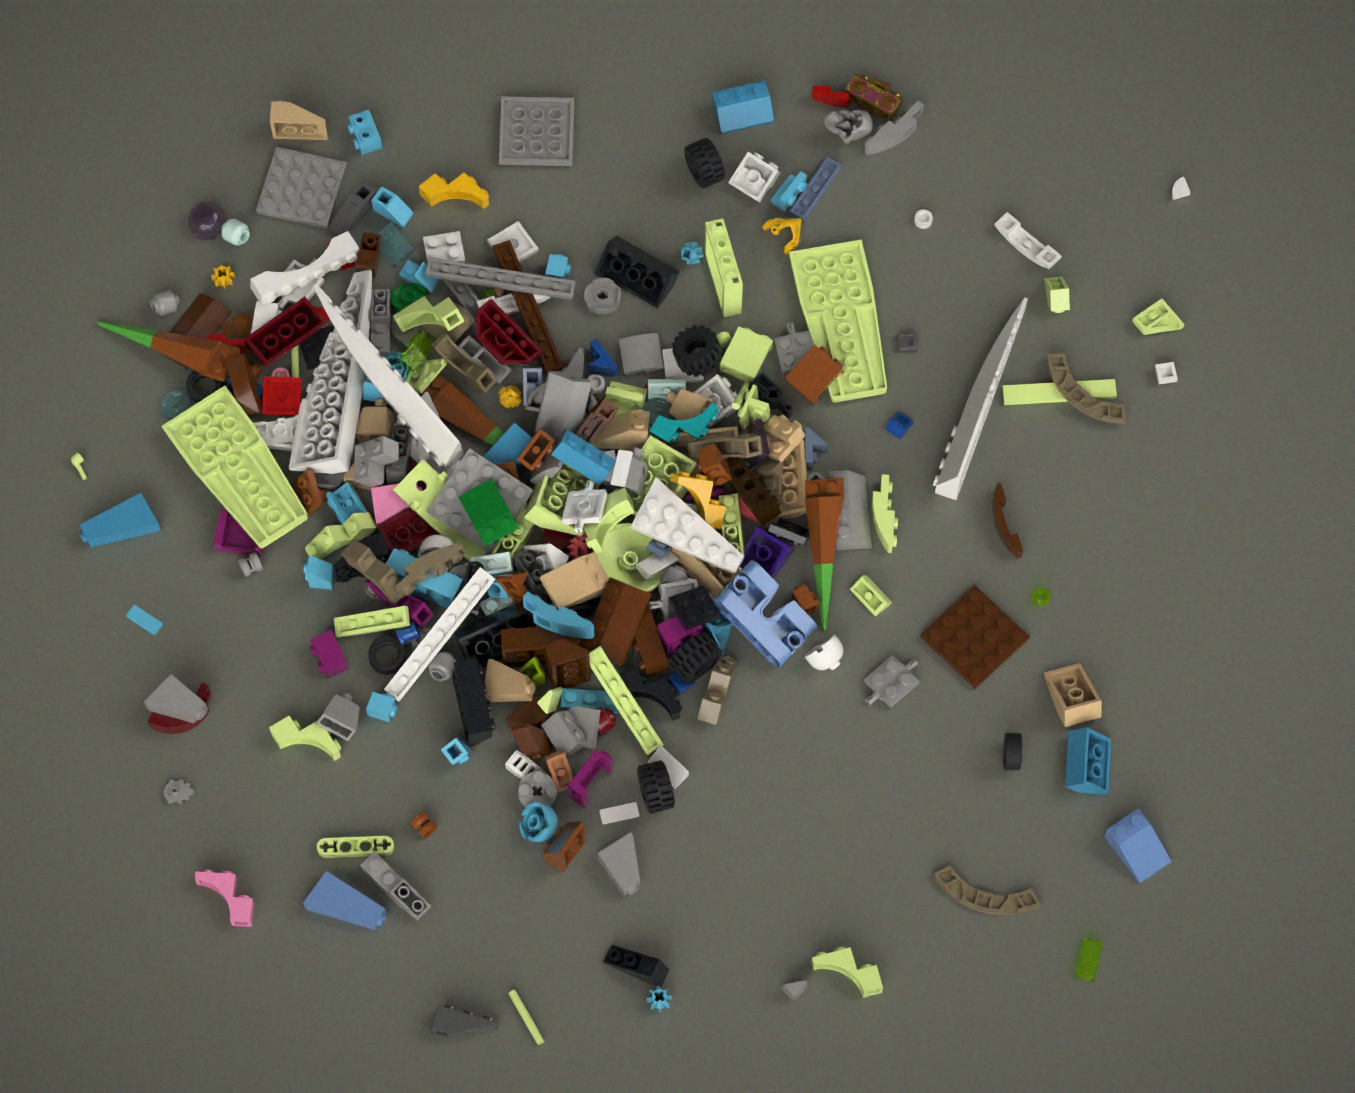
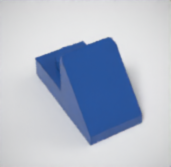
M595 339L590 342L589 352L595 361L588 365V372L612 377L617 376L616 364L598 340Z

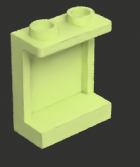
M738 326L721 360L720 372L744 382H752L757 377L768 352L772 350L773 340L766 335L756 334L749 328Z

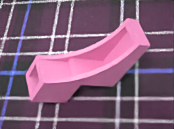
M208 869L195 872L197 885L206 886L217 891L226 900L230 909L232 926L252 927L255 904L250 896L238 895V897H235L237 888L236 874H233L231 871L214 873Z

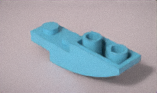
M528 591L523 596L524 608L533 613L534 623L569 637L592 639L594 637V625L588 619H583L574 610L564 606L557 610L553 605H548L539 596L533 595Z

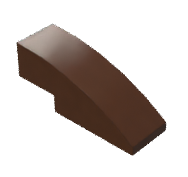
M242 353L228 357L226 362L236 401L247 415L260 412L262 403L256 391L258 386L245 354Z

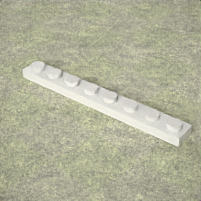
M481 567L477 570L384 690L388 694L392 695L398 702L401 701L496 580Z

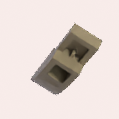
M456 544L442 547L410 563L404 568L406 577L395 586L396 594L402 599L405 595H410L414 591L415 586L420 582H425L429 578V574L435 579L439 575H444L453 563H458L463 558V546Z

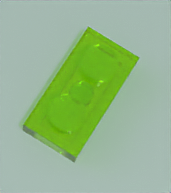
M1087 938L1083 939L1075 978L1091 982L1095 981L1103 942Z

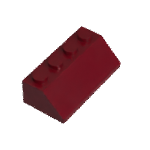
M304 296L244 338L246 348L259 363L267 367L326 326L327 322Z

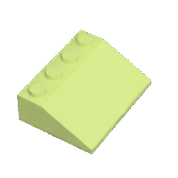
M651 435L641 449L643 454L640 460L644 461L648 466L642 496L628 492L634 504L635 513L631 514L636 517L655 478H658L682 500L688 490L683 485L670 481L671 473L678 474L679 471H684L694 477L700 473L695 461Z
M563 463L561 469L553 478L545 475L535 485L524 518L542 528L582 536L585 532L584 526L583 531L577 533L574 531L576 524L564 525L562 517L568 493L585 489L586 482L588 480L590 482L591 479ZM594 482L593 489L598 490L600 485Z

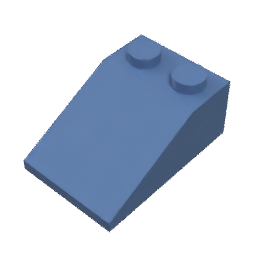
M1139 808L1106 830L1105 839L1139 884L1172 862L1151 824Z

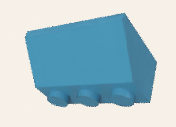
M765 80L712 92V105L721 134L774 122L770 94Z
M565 428L551 454L599 485L611 472L616 461Z
M1087 727L1068 731L1065 787L1077 793L1108 795L1111 739Z

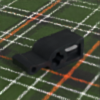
M761 373L750 383V390L753 384L757 385L759 400L769 403L770 409L778 408L788 419L792 416V406L782 400L780 388L764 373Z

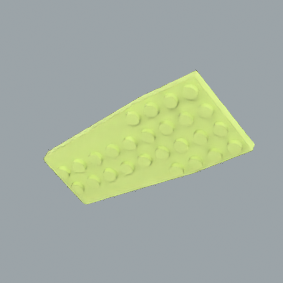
M862 239L789 252L799 303L814 345L818 348L824 347L830 353L828 356L832 360L836 358L843 364L844 374H839L827 388L831 401L836 403L885 394L887 392V382L874 291Z
M223 386L161 426L192 471L259 548H265L308 519L306 510L255 425L226 386Z

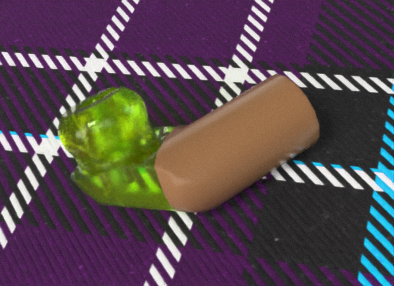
M485 289L483 296L485 298L494 296L496 299L502 297L504 289Z

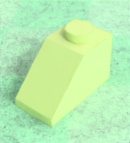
M1063 277L1044 278L1047 303L1051 312L1062 313L1065 310H1070L1069 288Z

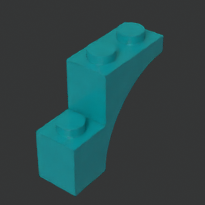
M711 403L703 413L687 420H672L659 415L649 433L668 445L671 441L675 442L680 435L679 429L696 440H699L700 437L705 438L709 431L707 426L710 421L714 422L719 415L717 411L718 406Z

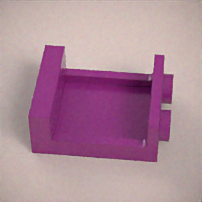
M220 509L213 543L215 551L250 555L256 552L257 556L261 557V553L265 551L266 547L259 548L226 509Z
M596 749L568 784L569 798L584 809L589 803V790L586 787L600 770L605 771L609 775L613 772L612 757L607 752H600Z

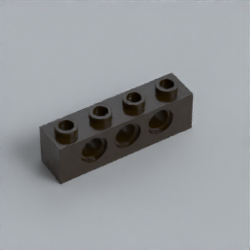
M730 457L727 462L732 479L727 482L738 493V496L761 525L764 526L781 514L778 507L781 504L775 495L771 497L769 494L771 491L765 483L761 484L759 482L760 477L755 470L751 471L749 469L750 465L745 458Z

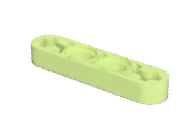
M389 836L323 838L317 843V851L323 858L367 857L373 852H376L379 856H387L394 851V842ZM363 842L371 844V848L368 851L360 849V845ZM374 842L377 843V851H374ZM384 842H387L388 845H391L387 847V850H383L382 845L384 844ZM334 843H337L338 852H335L334 848H329L327 852H324L321 848L324 847V844H328V847H335ZM343 843L351 845V849L348 852L340 850V846Z

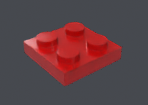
M263 377L262 415H298L301 404L302 378Z

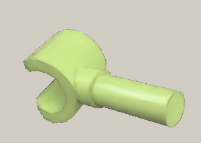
M76 453L71 457V462L79 471L82 479L85 480L87 477L80 465L84 459L79 453Z

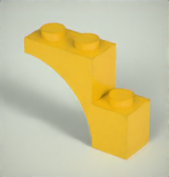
M465 172L450 184L443 177H439L435 173L419 185L420 196L431 207L448 199L469 200L478 204L483 209L489 205L488 192L484 188H480L476 180Z
M679 471L678 474L671 473L670 481L683 485L691 493L696 504L697 514L712 528L721 529L726 507L719 504V500L710 499L713 481L707 479V476L703 474H696V477L684 471Z

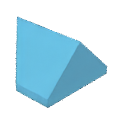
M720 611V619L703 624L702 632H706L722 650L723 655L733 624Z

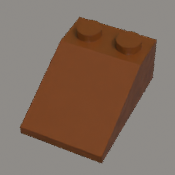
M583 821L566 822L563 827L560 826L557 829L553 842H548L543 849L545 861L562 872L567 869L586 842V828Z

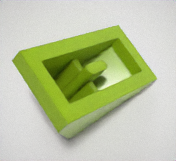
M533 657L518 670V672L534 681L535 687L545 683V673L537 657Z

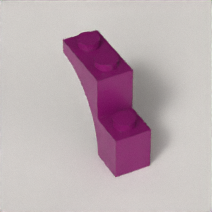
M369 579L365 581L386 607L407 606L410 624L414 622L417 627L423 629L435 615L425 602L412 595H405L396 604H393Z

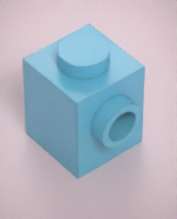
M550 254L545 276L566 279V275L569 276L571 271L568 257L562 254Z
M372 692L366 708L368 716L390 722L391 717H395L398 710L395 698L392 695Z
M461 736L456 737L441 749L452 765L457 763L462 765L470 758L468 755L473 752Z

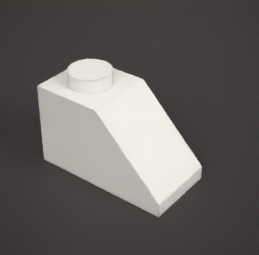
M256 301L251 334L283 312L280 311L279 303H265L261 305L259 301Z

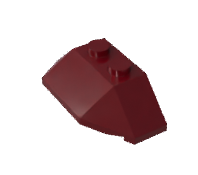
M492 299L488 300L477 310L476 339L501 365L530 364L543 352Z

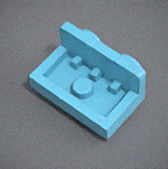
M801 171L796 177L789 175L771 198L770 203L785 212L789 206L793 205L798 194L806 188L807 175Z
M349 482L333 493L329 491L325 493L328 498L327 503L334 509L337 514L336 519L341 525L353 513L367 512L354 487Z

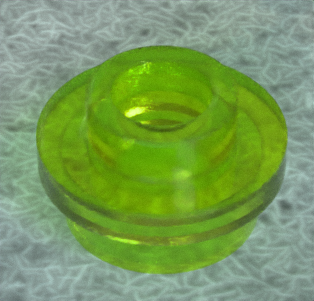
M1041 587L1033 591L1032 601L1037 606L1049 604L1051 594L1046 588ZM1042 595L1045 599L1040 600L1038 599V596Z

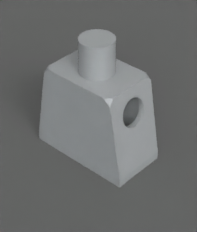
M633 447L631 451L633 455L625 488L628 492L642 496L648 466L644 461L640 460L643 450ZM614 463L611 472L604 480L608 485L622 489L624 487L611 485V479L615 467Z
M343 693L341 696L334 695L317 720L316 725L349 741L357 730L359 706L351 702L352 696L348 693Z

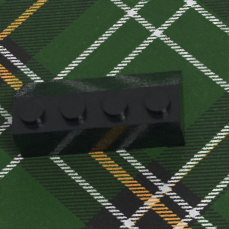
M616 236L608 241L595 273L604 278L611 279L619 287L659 308L673 288L680 271Z
M517 602L458 628L453 634L464 659L477 658L478 665L481 664L484 667L488 664V659L497 661L503 658L501 630L510 627L516 629L528 626L536 627L531 612L524 608L523 602Z
M477 658L453 662L452 680L466 743L470 748L491 738L492 732L495 730L494 719H490L489 712H491L490 701H486L485 694H487L486 683H482L481 676H483L482 665H478Z

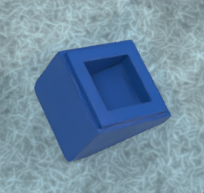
M898 412L890 419L886 430L901 439L913 425L914 421Z
M677 672L668 676V682L673 684L674 689L679 695L695 684L694 681L684 682Z

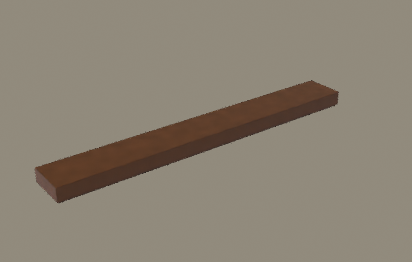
M510 240L492 246L501 269L523 272ZM510 290L530 338L543 351L538 357L546 376L549 371H561L564 366L534 295Z

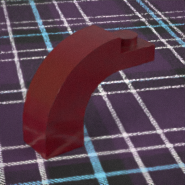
M202 682L196 695L206 704L209 703L212 693L209 685ZM206 705V715L195 723L152 712L148 723L150 728L156 731L178 734L198 726L210 711L208 705Z

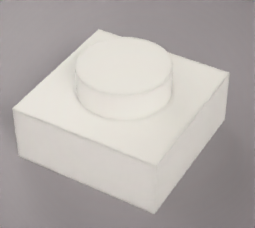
M1174 362L1155 365L1158 385L1177 382L1178 378Z

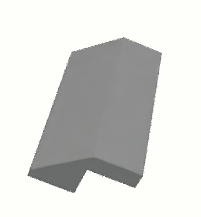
M549 371L534 435L538 429H541L555 439L553 443L555 444L564 428L574 433L583 420L592 382L589 379L571 378L567 372Z

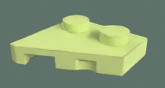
M1163 299L1145 309L1132 320L1143 335L1183 329L1185 325Z
M444 358L413 362L406 381L417 394H420L447 363Z

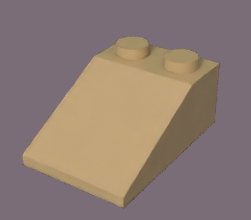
M283 100L271 101L270 125L273 139L328 140L325 119L291 102Z
M630 410L614 416L609 424L605 423L591 445L596 448L632 450L633 447L642 449L649 437L650 411Z
M593 552L542 575L540 580L554 606L559 610L562 606L568 608L602 596L609 577L597 555Z
M1080 663L1044 672V678L1056 711L1065 727L1102 717V700Z

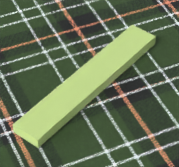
M1115 379L1075 381L1090 393L1092 397L1098 400L1117 398ZM1054 383L1002 386L1004 405L1068 402L1058 391Z
M601 646L590 652L591 669L645 753L649 755L660 746H663L664 744Z

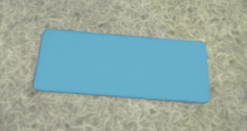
M133 605L126 614L127 618L153 635H156L163 626L162 622L136 605Z

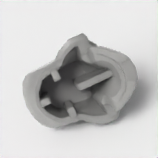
M842 109L838 113L833 111L824 120L825 127L829 131L839 134L845 144L867 136L873 128L871 116L864 110L849 111Z

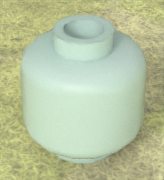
M230 219L222 226L223 239L233 245L239 246L249 238L248 226L237 219Z

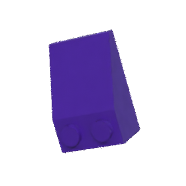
M756 527L744 548V559L740 567L743 569L750 561H755L774 579L786 563L795 546L782 538L773 536L772 532H769L764 527Z

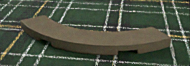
M1066 353L1046 354L1047 366L1052 381L1061 395L1072 406L1082 413L1104 422L1126 423L1125 404L1098 400L1075 382L1067 364Z
M951 865L934 872L932 875L941 888L953 899L970 909L982 913L1015 915L1034 910L1042 905L1032 887L1018 893L995 895L980 889L977 890L968 885L954 871Z

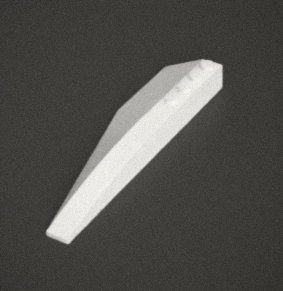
M365 270L354 273L346 292L348 295L347 299L342 302L340 309L345 315L344 318L346 320L349 318L357 331L360 330L369 340L372 271ZM334 328L333 333H329L319 359L321 362L313 372L315 377L312 384H308L306 389L308 392L306 399H302L289 464L291 471L304 472L306 469H313L314 473L335 474L349 471L365 373L352 357Z
M317 284L313 285L330 321L362 371L397 412V419L403 425L407 424L410 427V434L415 439L419 438L423 442L421 446L427 453L431 451L435 456L433 460L439 467L444 466L447 470L464 455L459 440L410 384L403 380L396 369L392 370V366L386 358L379 355V351L360 330L357 331L350 319L346 320L344 318L345 315L338 306L333 305L332 300Z
M1024 297L1006 323L977 376L958 427L954 426L951 434V437H954L953 441L947 444L945 453H948L946 459L942 458L939 467L942 470L941 474L935 477L933 486H936V494L954 500L958 498L1025 312L1028 298Z

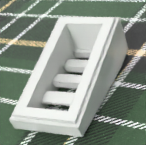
M518 750L513 753L505 764L506 769L520 779L527 775L531 768L534 770L533 772L540 771L548 774ZM519 759L520 762L518 763V765H517L516 767L513 766V765L516 763V761ZM526 764V768L521 772L520 769Z

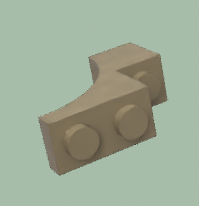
M443 333L432 344L431 348L440 359L444 358L450 373L463 376L473 390L486 394L498 381L488 367L479 364L465 354L447 334Z
M748 433L734 437L715 435L687 442L689 459L693 461H699L697 450L712 444L716 445L724 457L749 458L762 454L760 435Z
M353 540L341 553L350 566L372 581L391 603L396 604L400 597L396 594L395 586L401 580L393 568L376 559L369 547Z
M720 656L712 670L708 689L701 703L698 720L714 725L717 724L739 661L729 656Z

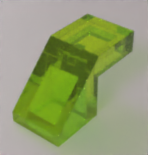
M422 330L407 342L411 347L400 356L407 367L413 372L427 360L432 346V342Z

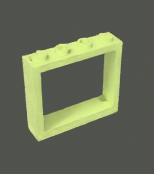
M724 219L705 222L704 254L723 318L741 314L743 283ZM738 278L739 282L733 283L732 279Z

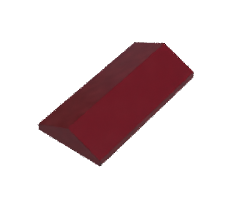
M412 509L377 525L379 533L384 534L390 554L394 548L411 552L419 548L425 538L432 535H440Z

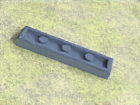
M827 156L789 210V215L794 218H800L805 223L843 165Z

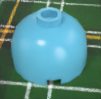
M532 802L523 810L521 814L524 816L523 821L519 822L520 833L523 838L532 842H545L553 837L558 827V818L551 807L544 803Z

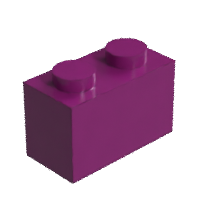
M332 630L310 639L312 644L309 647L313 657L317 656L319 660L317 666L321 674L325 673L327 679L349 669Z

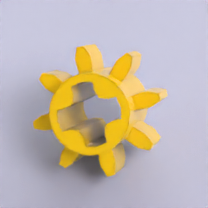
M221 264L217 269L213 268L215 274L211 275L212 281H215L216 287L221 286L225 289L229 284L233 285L232 279L235 278V274L231 272L230 266L225 267Z
M503 386L498 393L501 395L499 402L506 408L518 407L522 401L520 398L521 391L516 386Z

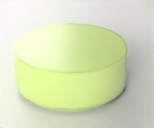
M721 332L716 335L722 349L727 347L732 340L728 332Z

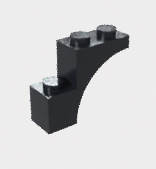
M638 668L619 674L633 697L647 698L657 702L669 713L672 721L680 718L681 704L679 700H675L673 696L675 689L672 683H668L666 677L646 684L644 674H640Z

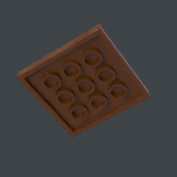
M974 585L920 635V638L976 690L1030 639V636Z

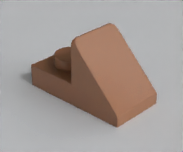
M560 750L545 757L548 766L547 770L556 784L558 793L567 790L568 784L573 779L565 752Z

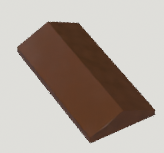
M200 293L169 333L206 338V335L215 334L231 312L215 298ZM164 355L165 357L172 360L181 367L185 368L186 370L189 368L184 364Z

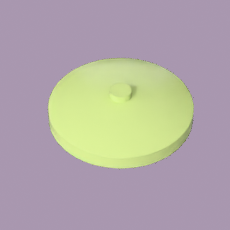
M630 523L616 524L605 539L603 552L597 554L601 565L608 577L648 593L652 592L661 583L660 578L665 570L646 581L635 565L654 554L646 549L653 538L632 530V524Z

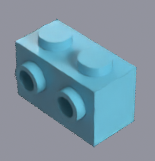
M369 110L348 116L349 124H347L349 134L354 135L353 143L355 149H359L361 155L382 149L381 138Z

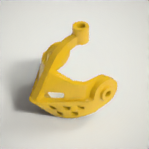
M800 218L770 219L765 222L762 229L766 231L771 228L773 235H778L781 229L789 226L793 233V239L784 247V253L788 255L800 243L802 220Z

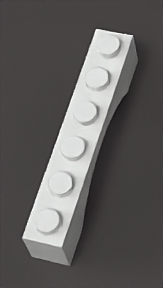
M347 231L332 238L323 255L310 265L289 272L265 271L250 279V288L261 305L271 303L277 297L287 295L293 289L299 286L303 287L315 278L319 279L330 271L338 270L346 263L354 262L358 258L359 247Z

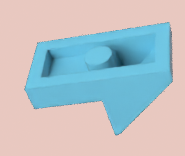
M407 260L399 273V278L409 283L421 285L430 294L440 281L438 278L425 277L427 264L424 262L418 265Z

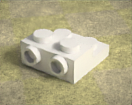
M747 152L728 183L760 203L781 173L778 171L779 167L772 162L767 164L762 161L764 157L754 152L751 154Z
M460 231L423 237L427 262L428 257L466 263Z
M718 374L694 392L714 400L713 403L718 406L717 411L719 415L714 422L710 421L708 425L710 428L722 418H728L737 411L733 409L732 405L738 393L736 391L732 392L729 388L732 386L726 377L722 378Z

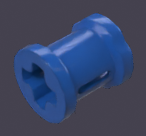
M414 622L401 630L399 628L396 629L397 636L402 645H405L407 641L414 638H421Z

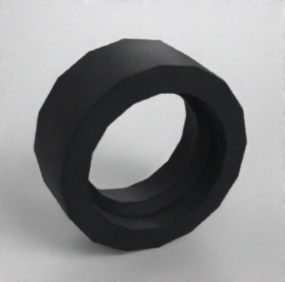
M194 370L188 376L186 387L191 400L197 404L222 388V381L213 379L216 383L215 390L208 395H199L194 390V384L199 379L208 377Z
M382 636L375 639L368 651L369 662L372 668L383 675H391L398 672L406 660L404 646L397 638L392 636ZM388 645L395 647L399 655L395 663L391 665L378 663L376 652L379 648Z
M1005 733L1003 746L1004 769L1020 770L1022 763V735L1020 733Z

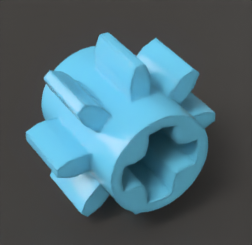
M697 241L684 243L685 247L680 249L681 259L686 260L688 265L700 263L699 259L704 257L703 247L698 246Z
M657 986L655 991L649 990L652 997H648L647 1002H652L651 1010L657 1008L659 1012H662V1008L670 1007L667 1001L672 1000V996L667 995L668 988L662 990ZM662 996V997H663V1001L659 1000V1001L657 1002V1001H656V997H657V998H660V997Z

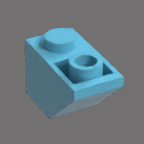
M381 187L371 200L373 211L402 228L405 227L414 215L413 211L396 194L384 187Z
M309 555L308 562L304 563L305 580L308 581L309 587L332 590L334 582L333 565Z

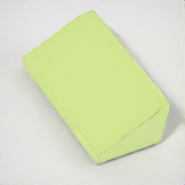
M862 575L850 588L874 616H877L892 603L866 575Z
M558 687L549 690L537 701V704L545 713L556 711L563 689Z

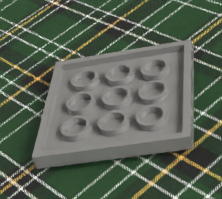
M501 97L499 165L573 166L574 98Z
M276 147L256 213L328 229L348 166L347 162Z
M469 448L427 513L492 554L499 541L485 547L458 497L492 478L515 519L534 490Z

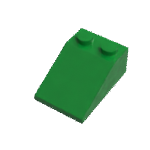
M492 478L458 497L485 547L520 529Z

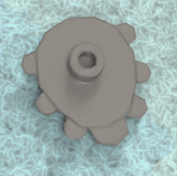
M170 779L163 790L168 804L177 802L181 805L182 800L189 801V796H192L194 790L189 788L190 783L184 784L182 779L179 781Z

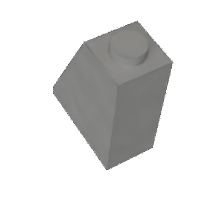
M172 674L144 701L146 709L191 723L201 720L207 712L206 703Z
M630 832L598 852V860L623 897L628 894L629 896L635 894L640 887L634 838Z

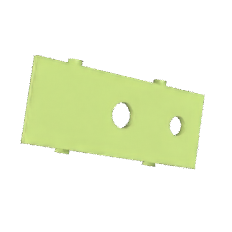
M422 459L393 491L440 535L451 539L454 545L461 544L464 549L463 556L471 563V557L485 555L487 551L427 513L447 483L445 479L449 475L444 471L438 474ZM418 481L426 483L427 487L424 491H419L416 488Z

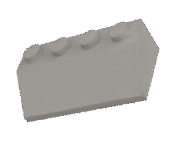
M848 470L828 471V478H844V502L836 550L872 548L866 477Z

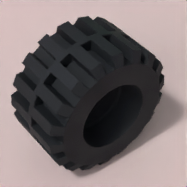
M705 137L685 146L686 163L691 175L701 188L704 189L725 179V170L721 157L714 144Z
M692 325V328L686 327L684 332L680 331L678 333L679 336H676L674 338L675 342L672 343V352L678 367L683 373L686 372L688 376L693 374L694 377H698L699 375L706 376L705 373L707 372L712 373L713 368L717 369L723 354L714 331L712 332L709 327L705 329L703 325H700V327ZM699 347H704V348H705V349H704L701 353H699V354H695V355H691V354H690V352H691L692 350L696 349V348H699Z
M706 632L700 633L687 640L678 648L670 660V665L684 682H692L706 674L717 663L722 650Z
M659 760L638 766L639 785L649 813L652 814L674 808V793L664 762Z

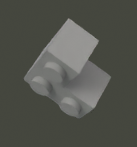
M381 436L355 445L354 481L369 488L384 483V465L398 461L399 443Z

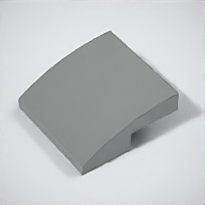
M658 333L641 334L619 339L623 369L626 376L641 371L649 373L664 368Z
M553 450L549 455L546 453L543 456L542 460L544 462L538 470L534 468L530 482L537 485L545 475L553 478L561 469L563 462L551 455Z

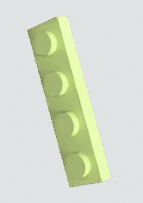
M401 606L334 618L335 636L342 638L410 626L408 607Z

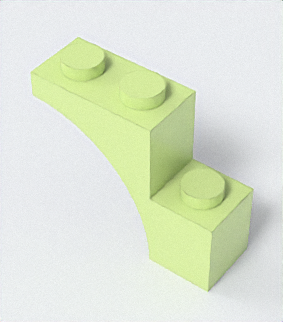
M424 296L393 315L402 332L424 324L440 325L450 331L464 322L458 308L449 297L432 307Z
M625 487L607 494L600 523H586L584 525L588 536L586 543L590 549L593 548L596 555L603 552L605 539L612 528L625 517L635 513L633 500Z
M369 512L353 513L342 525L326 526L305 547L308 555L323 560L326 556L351 543L353 540L358 541L370 536L377 529V525Z
M288 716L269 727L270 733L280 749L294 744H309L324 750L334 761L341 757L339 751L341 746L336 739L332 740L330 737L332 733L316 725V722L301 729L297 720L292 721L291 717Z
M838 947L833 950L834 952L827 954L826 952H819L812 957L811 964L813 970L830 969L846 975L857 985L863 998L882 993L883 991L877 965L871 966V964H866L857 970L851 947L846 949L845 947Z

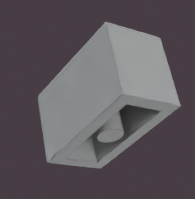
M567 711L556 712L541 725L556 750H563L566 757L572 756L587 743L584 733L576 726L573 716Z

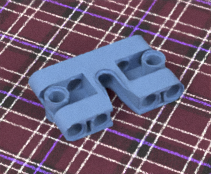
M750 561L727 584L713 602L723 615L772 665L780 668L803 645V642L817 628V625L794 600L773 612L769 618H766L763 615V609L773 598L779 584L757 562ZM736 583L741 586V590L737 589ZM790 638L794 640L795 645L790 643Z

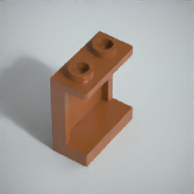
M816 345L807 352L785 377L786 381L814 406L820 401L818 399L819 396L838 375L844 374L843 364L836 358L832 360L828 356L830 353L824 347L818 348Z

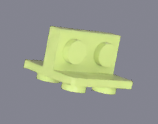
M614 381L610 383V387L607 386L605 398L619 407L614 416L630 410H642L647 395V389Z
M754 384L751 390H747L745 395L746 402L744 406H740L738 411L739 424L744 433H746L751 421L762 426L771 418L769 403L759 400L757 385Z

